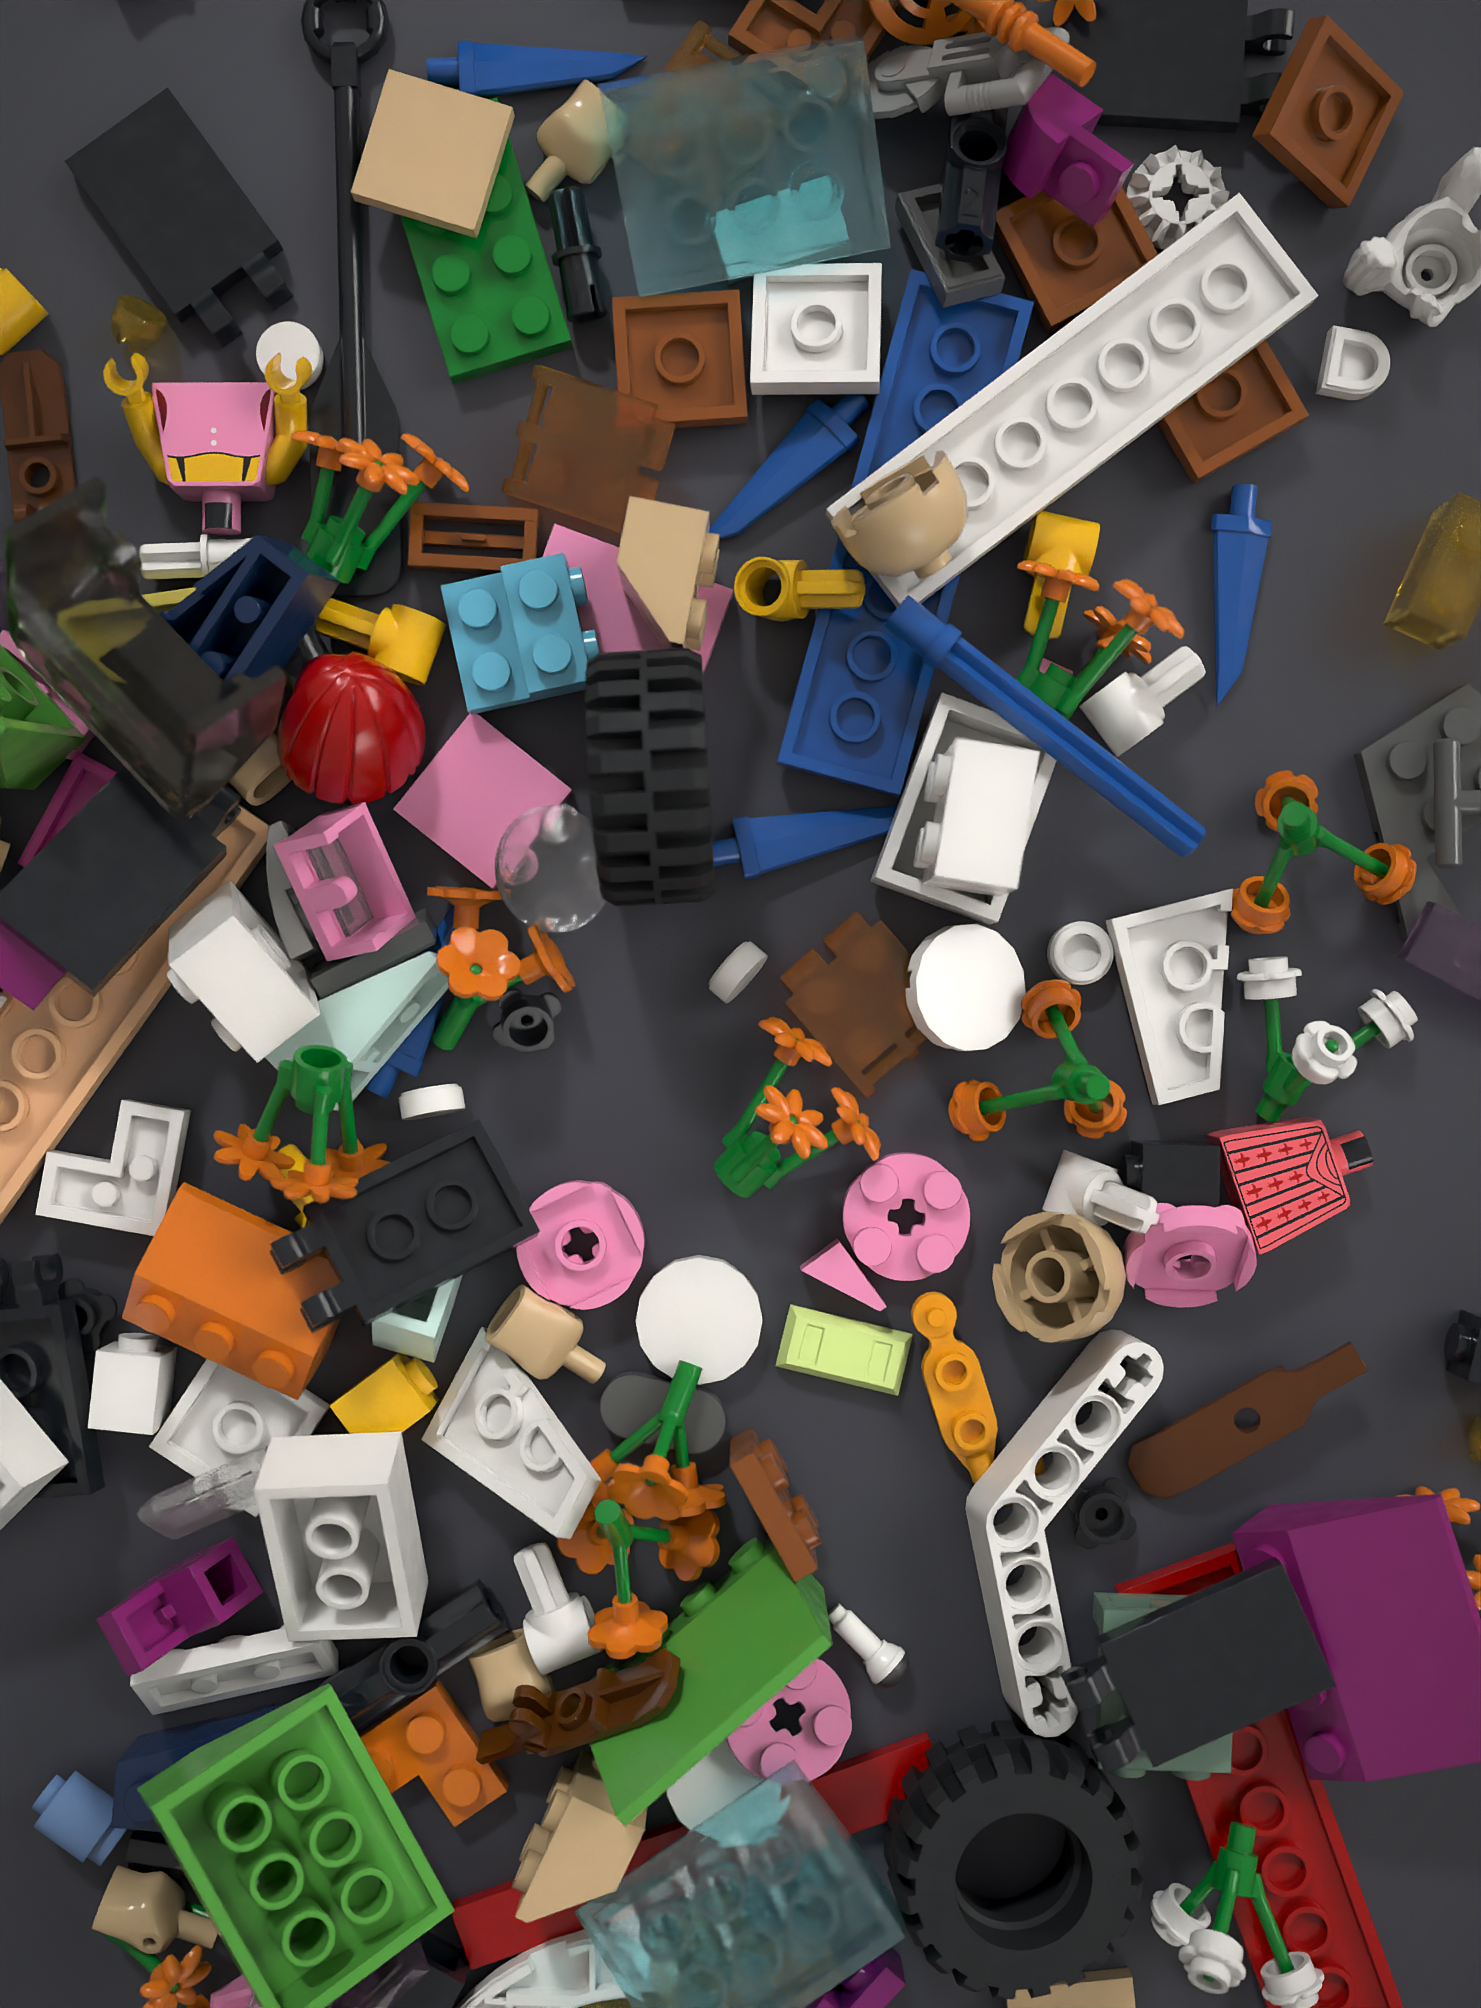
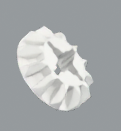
M1174 145L1165 152L1156 155L1150 153L1133 173L1126 195L1153 246L1165 250L1224 205L1228 200L1230 191L1225 190L1221 178V167H1213L1205 160L1202 150L1191 153L1181 151ZM1175 177L1178 178V183H1181L1183 193L1193 194L1194 197L1198 196V198L1188 201L1180 219L1181 221H1179V211L1175 210L1174 202L1163 200V197H1159L1168 194Z

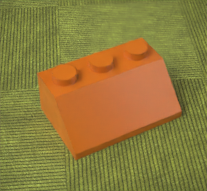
M184 1182L175 1194L134 1274L122 1319L298 1401L328 1353L341 1319L339 1318L330 1325L311 1333L299 1310L302 1308L301 1302L339 1284L340 1281L324 1252L293 1271L281 1275L269 1253L272 1250L270 1244L292 1232Z

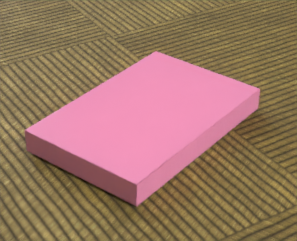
M554 524L542 557L564 553L569 568L581 566L589 605L578 607L583 632L595 629L600 653L663 649L623 590L617 566L619 547ZM714 583L713 588L701 586L699 599L707 600V621L701 651L691 650L702 656L703 675L733 597V589Z

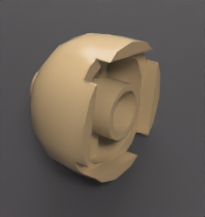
M941 450L936 451L934 464L931 467L923 455L893 470L871 484L860 493L866 504L852 516L845 505L831 521L845 548L862 567L876 575L897 577L914 571L918 579H923L936 573L951 561L952 556L948 549L960 538L968 518L967 495L960 477L945 452Z
M1045 1211L1024 1217L1006 1232L1000 1244L1007 1245L1002 1252L1001 1264H994L992 1280L997 1303L1013 1327L1020 1332L1027 1331L1035 1338H1039V1341L1058 1343L1090 1336L1112 1320L1124 1296L1126 1272L1122 1254L1105 1229L1082 1216Z

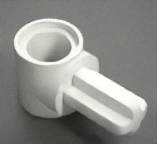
M1187 646L1180 647L1141 677L1132 672L1129 674L1124 672L1079 707L1115 756L1119 757L1161 726L1165 718L1163 707L1200 681L1206 671L1196 653Z
M1063 1150L1042 1207L1044 1211L1082 1216L1092 1220L1099 1226L1110 1222L1138 1234L1146 1233L1151 1224L1157 1225L1160 1214L1156 1212L1157 1201L1149 1195L1123 1186L1122 1180L1117 1174L1118 1169Z
M545 1542L534 1543L514 1555V1563L532 1606V1610L525 1615L526 1619L523 1620V1629L530 1654L539 1672L545 1675L603 1652L604 1649H595L588 1644L587 1632L595 1625V1614L588 1599L585 1596L580 1597L577 1592L567 1593L549 1545Z

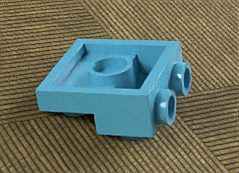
M564 553L500 566V573L440 585L466 706L471 715L586 689V664L598 655L600 650L595 629L584 632L582 630L578 607L589 605L581 566L569 568Z

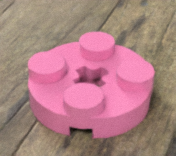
M900 1152L888 1154L876 1160L875 1163L867 1166L852 1181L843 1201L842 1224L850 1245L862 1263L883 1277L899 1281H914L925 1279L934 1273H940L950 1267L967 1239L970 1227V1208L959 1180L941 1164L928 1156ZM902 1199L914 1200V1209L924 1214L922 1223L912 1225L908 1234L899 1233L898 1224L888 1221L889 1210L900 1209Z
M574 1180L552 1187L532 1203L529 1211L540 1232L537 1237L518 1246L516 1251L522 1274L537 1294L549 1301L552 1299L560 1305L586 1310L601 1307L612 1302L629 1288L642 1265L645 1233L636 1209L625 1196L613 1190L611 1186L604 1182ZM580 1227L585 1234L592 1232L596 1234L599 1242L592 1247L593 1259L584 1262L579 1254L567 1255L564 1245L571 1241L570 1229Z
M1157 1203L1156 1212L1160 1214L1157 1225L1151 1224L1148 1231L1144 1234L1131 1231L1123 1246L1124 1265L1129 1284L1133 1289L1135 1283L1144 1288L1146 1299L1169 1307H1198L1218 1301L1217 1290L1234 1283L1235 1292L1250 1281L1257 1265L1252 1233L1245 1225L1244 1216L1240 1209L1230 1205L1217 1207L1200 1205L1175 1207L1168 1203ZM1192 1255L1191 1259H1180L1184 1256Z
M814 1660L726 1738L733 1756L750 1774L774 1784H801L816 1779L837 1762L852 1731L851 1704L847 1691L841 1679L830 1666L822 1660ZM783 1698L788 1705L798 1702L803 1708L804 1714L798 1719L802 1730L795 1736H792L786 1728L775 1732L771 1727L769 1721L777 1714L773 1703L778 1699Z

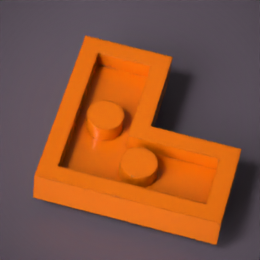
M439 1678L424 1692L412 1696L358 1733L390 1793H393L419 1775L454 1827L508 1790L510 1782L496 1761L483 1765L476 1761L480 1738Z

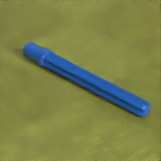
M909 595L891 615L884 627L922 656L921 660L933 670L937 667L1175 854L1180 857H1186L1202 842L1206 834V829L1203 825L961 637L963 633L951 623L945 624Z

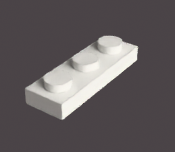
M283 1625L280 1629L251 1636H227L218 1643L188 1650L172 1649L143 1671L131 1675L130 1686L151 1714L157 1715L331 1676L339 1671L338 1650L332 1640L288 1642L285 1625Z

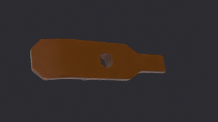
M42 349L9 352L0 364V398L6 437L4 445L8 456L13 511L11 512L14 516L16 528L31 547L36 572L39 606L48 607L73 604L68 546L80 523L69 407L61 364ZM41 468H48L50 471L48 483L43 487L35 488L32 484L34 473Z
M1351 1341L1297 1369H1284L1282 1365L1267 1369L1262 1373H1257V1376L1206 1405H1201L1169 1426L1135 1441L1127 1466L1143 1492L1168 1499L1203 1483L1304 1426L1319 1398L1369 1370ZM1244 1408L1255 1410L1258 1413L1256 1422L1249 1427L1237 1425L1234 1422V1418L1239 1410Z
M662 1648L643 1663L617 1672L603 1667L599 1668L596 1679L559 1692L553 1689L547 1694H543L539 1689L531 1685L516 1687L513 1697V1705L516 1709L511 1711L509 1722L481 1732L476 1761L483 1765L525 1750L545 1758L642 1726L664 1711L677 1688L680 1658L672 1651Z

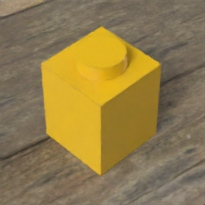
M397 1352L342 1393L330 1405V1408L350 1434L402 1433L429 1413L439 1401V1398L433 1392L438 1387V1384L422 1360L415 1357L409 1360L405 1354Z

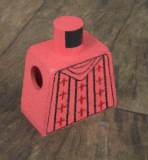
M1294 1118L1278 1121L1277 1123L1269 1122L1205 1134L1209 1143L1221 1146L1220 1178L1229 1205L1240 1209L1243 1213L1245 1225L1252 1233L1255 1253L1258 1254L1266 1253L1347 1209L1350 1206V1197L1342 1176L1373 1165L1369 1144L1360 1130L1329 1139L1322 1120L1316 1118Z

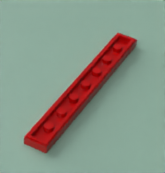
M928 1732L920 1733L834 1764L824 1774L809 1782L792 1784L786 1808L772 1827L748 1842L725 1845L710 1842L696 1837L679 1821L644 1832L616 1891L526 1923L515 1917L521 1891L512 1888L514 1879L454 1900L452 1906L455 1911L451 1914L471 1970L527 1951L553 1938L594 1927L887 1822V1813L892 1799L898 1797L906 1800L907 1798L901 1780L910 1767L915 1766L923 1772L930 1765L925 1754L932 1747Z

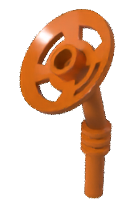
M867 0L872 14L882 28L895 38L907 43L928 45L934 44L935 40L950 38L960 31L972 17H975L985 23V32L988 35L996 36L997 41L1004 45L1008 44L1009 49L1014 52H1019L1022 49L1026 50L1080 87L1088 83L1096 69L1097 64L1094 60L1039 25L1038 15L1033 11L1027 12L1026 7L1020 3L1015 4V0H928L927 8L917 5L913 0H898L906 11L917 17L924 18L922 28L911 26L898 17L892 9L889 0ZM952 3L960 9L953 17L947 20L944 8Z

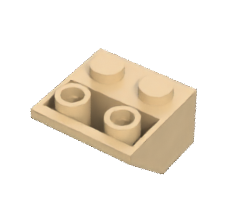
M629 496L617 557V566L623 590L663 649L689 648L701 651L708 612H706L707 600L699 599L701 586L713 588L720 549H718L720 535L710 533L708 511Z
M581 1750L572 1770L565 1766L560 1768L547 1797L546 1803L549 1805L541 1825L536 1823L533 1825L520 1854L519 1861L521 1864L513 1881L512 1888L521 1891L515 1917L526 1923L616 1891L645 1831L647 1808L624 1827L615 1816L594 1755L584 1750Z

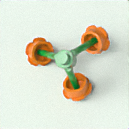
M1290 770L1277 771L1267 777L1266 785L1257 791L1254 803L1257 814L1265 817V823L1270 829L1279 832L1280 840L1265 877H1249L1242 882L1240 888L1233 890L1231 917L1240 928L1251 934H1272L1283 929L1284 921H1287L1290 917V895L1286 888L1279 883V880L1288 861L1294 855L1310 854L1317 847L1327 848L1356 864L1354 869L1356 885L1362 889L1363 895L1368 900H1376L1381 905L1391 904L1409 892L1415 881L1417 865L1414 860L1410 859L1411 851L1404 845L1377 843L1363 852L1333 835L1318 823L1316 816L1318 805L1315 803L1318 789L1314 781L1305 774L1296 776Z
M1060 979L1039 982L1021 1000V1008L1024 1010L1021 1013V1019L1025 1026L1033 1029L1040 1037L1047 1039L1058 1038L1065 1053V1062L1054 1071L1052 1083L1045 1087L1003 1096L998 1087L989 1081L979 1082L972 1079L968 1082H960L955 1087L953 1097L950 1099L948 1106L949 1117L953 1126L961 1131V1133L969 1134L972 1141H984L989 1137V1133L999 1131L1005 1123L1006 1110L1059 1099H1065V1117L1070 1124L1076 1125V1131L1083 1137L1099 1139L1108 1131L1110 1133L1118 1131L1124 1124L1127 1110L1123 1107V1103L1126 1100L1123 1090L1118 1084L1108 1080L1097 1067L1088 1065L1086 1058L1079 1050L1071 1034V1031L1078 1025L1081 1018L1080 1006L1082 1000L1080 993L1076 989H1071L1069 982Z

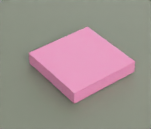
M469 714L393 810L495 890L570 797L573 790L481 716Z

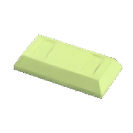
M790 1304L775 1366L898 1396L913 1334Z

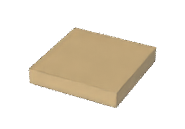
M389 69L351 189L354 201L477 238L515 118L513 107Z

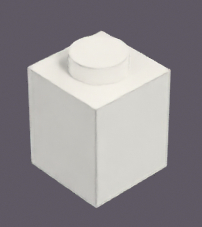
M123 1333L119 1334L118 1341H113L98 1349L95 1356L88 1428L153 1435L160 1430L171 1412L177 1347L159 1346L158 1336Z

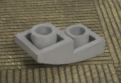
M278 821L270 825L268 829L266 871L269 896L278 931L290 960L305 961L321 953L322 950L273 847V844L295 833L296 829L288 823ZM317 848L310 849L317 865L322 864Z

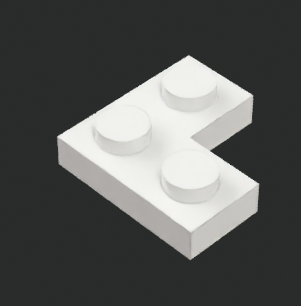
M131 1099L121 1100L111 1160L58 1150L47 1152L35 1215L154 1236L176 1194L191 1110Z

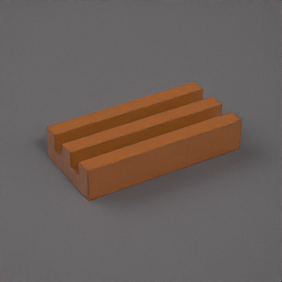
M414 502L411 506L408 566L411 570L491 575L500 573V566L536 559L539 549L538 527H540V512L538 509ZM425 521L524 526V536L424 531ZM423 546L523 551V559L423 553Z

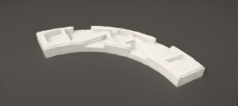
M650 1924L609 1925L584 1929L553 1938L522 1952L495 1969L472 1988L455 2008H578L599 2001L647 1997L650 1987Z

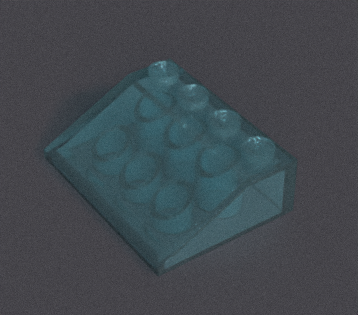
M854 35L843 36L598 84L639 297L891 248L863 39Z
M794 1759L624 1875L616 1891L589 1900L576 1908L574 1912L632 2008H804L905 1938V1924L897 1902L868 1857Z

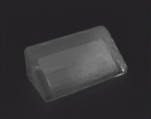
M268 1445L155 1494L137 1512L140 1521L167 1538L179 1539L257 1505L254 1487Z

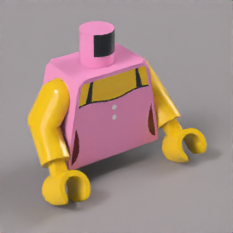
M279 352L265 367L266 382L152 383V394L145 392L143 389V384L149 374V366L146 359L138 353H134L131 357V363L137 375L136 380L128 381L123 379L118 374L116 363L112 357L106 363L103 375L104 381L111 391L125 396L121 406L134 443L158 481L169 485L183 500L202 502L203 533L214 536H236L241 534V501L272 500L276 485L287 480L307 448L308 443L291 439V435L294 432L307 430V398L300 393V389L309 381L313 371L312 365L307 358L302 356L296 362V380L288 379L281 370L282 356Z

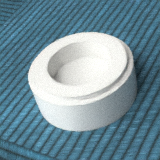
M280 322L269 327L261 335L256 348V358L263 374L267 363L280 352L282 356L281 370L291 380L297 379L295 372L296 362L302 356L310 361L313 370L311 378L300 390L308 388L319 378L324 365V355L319 342L308 328L296 322Z
M1085 921L1073 922L1062 926L1053 934L1047 948V960L1051 970L1059 979L1073 985L1090 984L1098 981L1108 972L1113 961V945L1107 933L1098 925Z
M743 942L714 973L709 981V989L724 1003H729L755 977L768 956L753 942Z
M444 1084L404 1092L398 1097L402 1120L435 1117L465 1109L462 1087L458 1086V1084Z

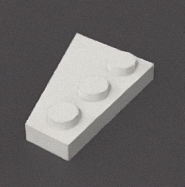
M1233 888L1106 920L1152 1105H1162L1220 1089L1225 1012L1221 1010L1224 970H1228L1229 946H1226L1228 912L1232 911Z
M481 1327L421 1440L555 1537L571 1539L601 1482V1478L523 1368L509 1355L487 1343L485 1335L488 1328Z

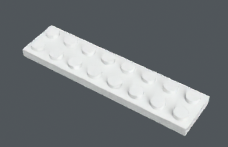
M1238 193L826 509V516L832 521L837 512L845 505L853 516L866 505L860 493L871 484L893 470L923 455L931 467L934 464L936 451L943 450L960 477L967 495L968 518L960 538L948 549L952 556L951 561L936 573L923 579H918L914 571L897 577L876 575L869 571L897 608L908 595L921 604L1300 314L1319 295L1243 196Z

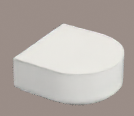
M1333 325L1326 336L1316 394L1345 400H1359L1372 394L1385 381L1389 373L1390 355L1385 344L1372 333Z

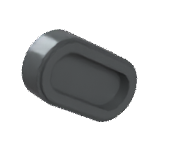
M635 1371L625 1372L614 1377L605 1387L600 1402L601 1417L610 1431L620 1437L628 1438L661 1411L672 1380ZM696 1386L684 1419L688 1453L690 1454L702 1453L714 1447L721 1439L725 1430L726 1416L722 1402L712 1391ZM661 1429L644 1443L656 1445ZM673 1438L669 1447L674 1450Z

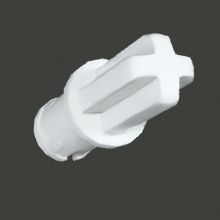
M202 534L200 542L144 544L140 547L139 552L140 570L142 576L146 579L202 578L252 538L211 539L209 534Z

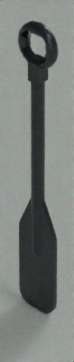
M306 0L301 16L304 40L316 56L331 64V84L334 91L340 336L311 406L309 431L319 433L322 436H332L338 442L340 439L347 438L361 444L364 439H371L380 448L382 456L385 453L400 455L397 409L365 343L362 203L354 201L351 194L361 160L359 97H361V64L374 57L383 46L387 38L389 18L383 0H365L370 3V6L365 11L367 19L366 32L370 35L369 38L358 47H356L354 42H334L330 48L319 40L325 34L323 26L324 13L320 8L329 0ZM335 0V1H336V3L344 2V1L355 3L357 0ZM309 443L312 511L321 467L315 465L319 446ZM342 463L341 472L335 471L324 521L325 524H327L331 515L344 519L359 487L356 481L359 469ZM384 483L380 492H373L357 525L366 533L362 543L365 542L401 496V493L391 488L387 483ZM401 520L375 551L367 570L357 567L350 583L340 582L332 596L343 598L376 597L385 595L396 587L402 574Z

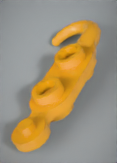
M935 1291L926 1292L916 1299L911 1309V1320L915 1328L929 1340L928 1350L924 1354L921 1363L922 1377L940 1435L948 1448L968 1469L975 1485L994 1461L996 1435L998 1432L997 1418L978 1358L968 1345L963 1341L956 1340L953 1336V1329L957 1319V1312L953 1302L943 1293ZM1043 1456L1039 1458L1035 1465V1476L1045 1472ZM1010 1502V1503H1007V1504H1004V1505L1009 1506V1505H1013V1503Z

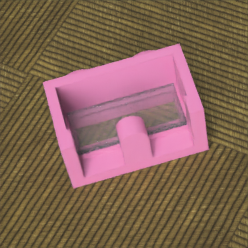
M365 802L322 812L292 835L273 844L326 961L377 951L416 918Z

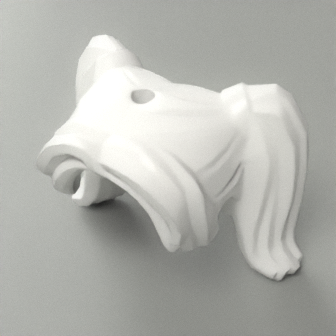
M1473 147L1442 177L1432 202L1414 209L1403 221L1396 224L1390 230L1386 238L1374 236L1371 241L1361 242L1360 247L1352 255L1344 274L1343 284L1346 288L1358 296L1370 292L1383 291L1398 304L1409 309L1411 318L1419 319L1429 327H1437L1455 304L1461 303L1481 285V230L1479 231L1473 225L1468 215L1481 195V148ZM1421 273H1429L1431 276V280H1423L1421 278Z

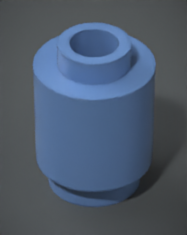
M76 1770L67 1781L56 1775L32 1806V1809L41 1815L33 1828L82 1863L86 1858H89L98 1866H101L127 1830L111 1828L114 1798Z

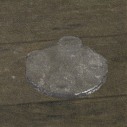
M566 804L541 806L521 814L505 830L496 851L495 877L504 903L521 922L529 927L535 924L543 932L562 933L580 928L591 921L606 902L601 898L592 822L572 806Z

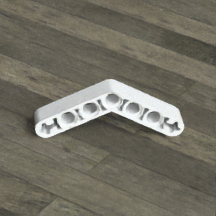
M1110 1329L1101 1332L1090 1341L972 1487L966 1500L965 1510L1002 1693L1006 1703L1035 1734L1043 1737H1056L1066 1732L1075 1722L1078 1714L1074 1701H1072L1061 1677L1062 1672L1071 1668V1662L1044 1529L1157 1390L1163 1378L1164 1366L1162 1358L1156 1349L1121 1330ZM1123 1358L1128 1363L1125 1369L1120 1365ZM1101 1384L1110 1388L1107 1394L1098 1389ZM1092 1401V1413L1089 1419L1083 1424L1076 1426L1075 1420L1078 1410L1085 1403ZM1052 1451L1053 1457L1050 1467L1043 1474L1035 1476V1465L1039 1458ZM1012 1502V1513L1004 1523L993 1526L997 1510L1004 1504ZM1025 1565V1570L1020 1580L1011 1586H1006L1009 1573L1014 1568ZM1037 1626L1033 1639L1023 1646H1018L1022 1634L1029 1628ZM1032 1676H1036L1045 1687L1040 1688V1684Z

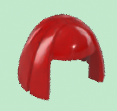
M353 651L348 655L321 654L311 659L302 668L297 677L293 695L289 699L280 720L277 733V754L282 769L286 768V776L292 779L295 785L306 793L311 794L315 792L316 798L332 803L343 804L347 798L353 804L368 803L384 798L386 790L390 793L394 792L406 782L408 774H414L415 767L419 766L423 758L426 728L419 704L404 681L389 667L367 655Z

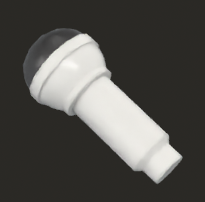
M840 1603L829 1612L828 1619L833 1624V1629L864 1659L863 1664L866 1666L870 1680L874 1684L882 1688H893L905 1679L909 1671V1661L901 1647L888 1643L885 1640L881 1641L851 1610H846Z

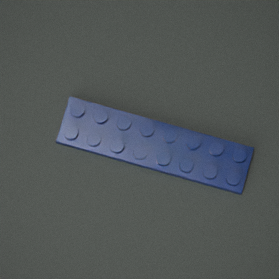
M914 269L910 270L880 381V393L876 395L851 490L1018 362L1034 302L1000 293L942 308L926 273ZM838 536L829 570L857 569L861 571L866 586L862 606L856 609H818L777 759V765L899 797L934 670L921 660L922 656L884 627L897 607L871 573L859 565L848 552ZM960 574L921 603L922 606L945 624H947Z

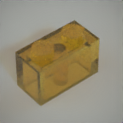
M1458 492L1433 511L1383 625L1439 650L1467 636L1481 605V501L1461 492Z

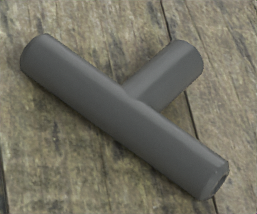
M1456 738L1437 739L1433 743L1436 866L1438 868H1459L1463 864L1462 816H1481V790H1461L1460 741Z

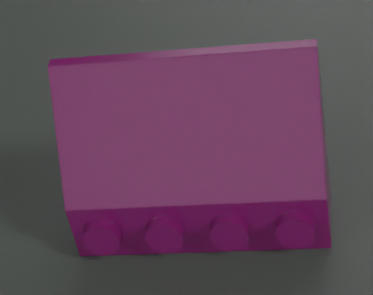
M1442 1494L1269 1504L1232 1533L1243 1571L1274 1557L1283 1563L1336 1684L1335 1687L1287 1708L1309 1780L1371 1782L1481 1762V1618Z

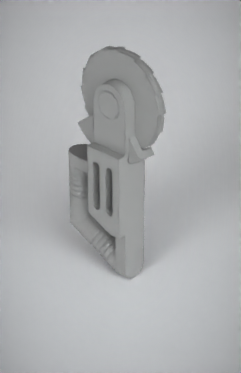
M1060 27L1045 28L1069 44L1070 36L1065 29ZM986 32L935 40L933 48L923 45H904L890 52L883 53L875 61L872 60L863 72L859 74L853 86V101L861 114L873 117L874 119L888 117L891 119L906 112L909 113L917 107L921 113H924L937 103L944 94L945 108L949 116L1025 105L1044 80H1046L1047 76L1050 75L1053 68L1024 49L1014 52L1009 49L1008 44L1004 45L997 41L996 36L992 37ZM1024 63L1014 77L1009 78L1019 64Z

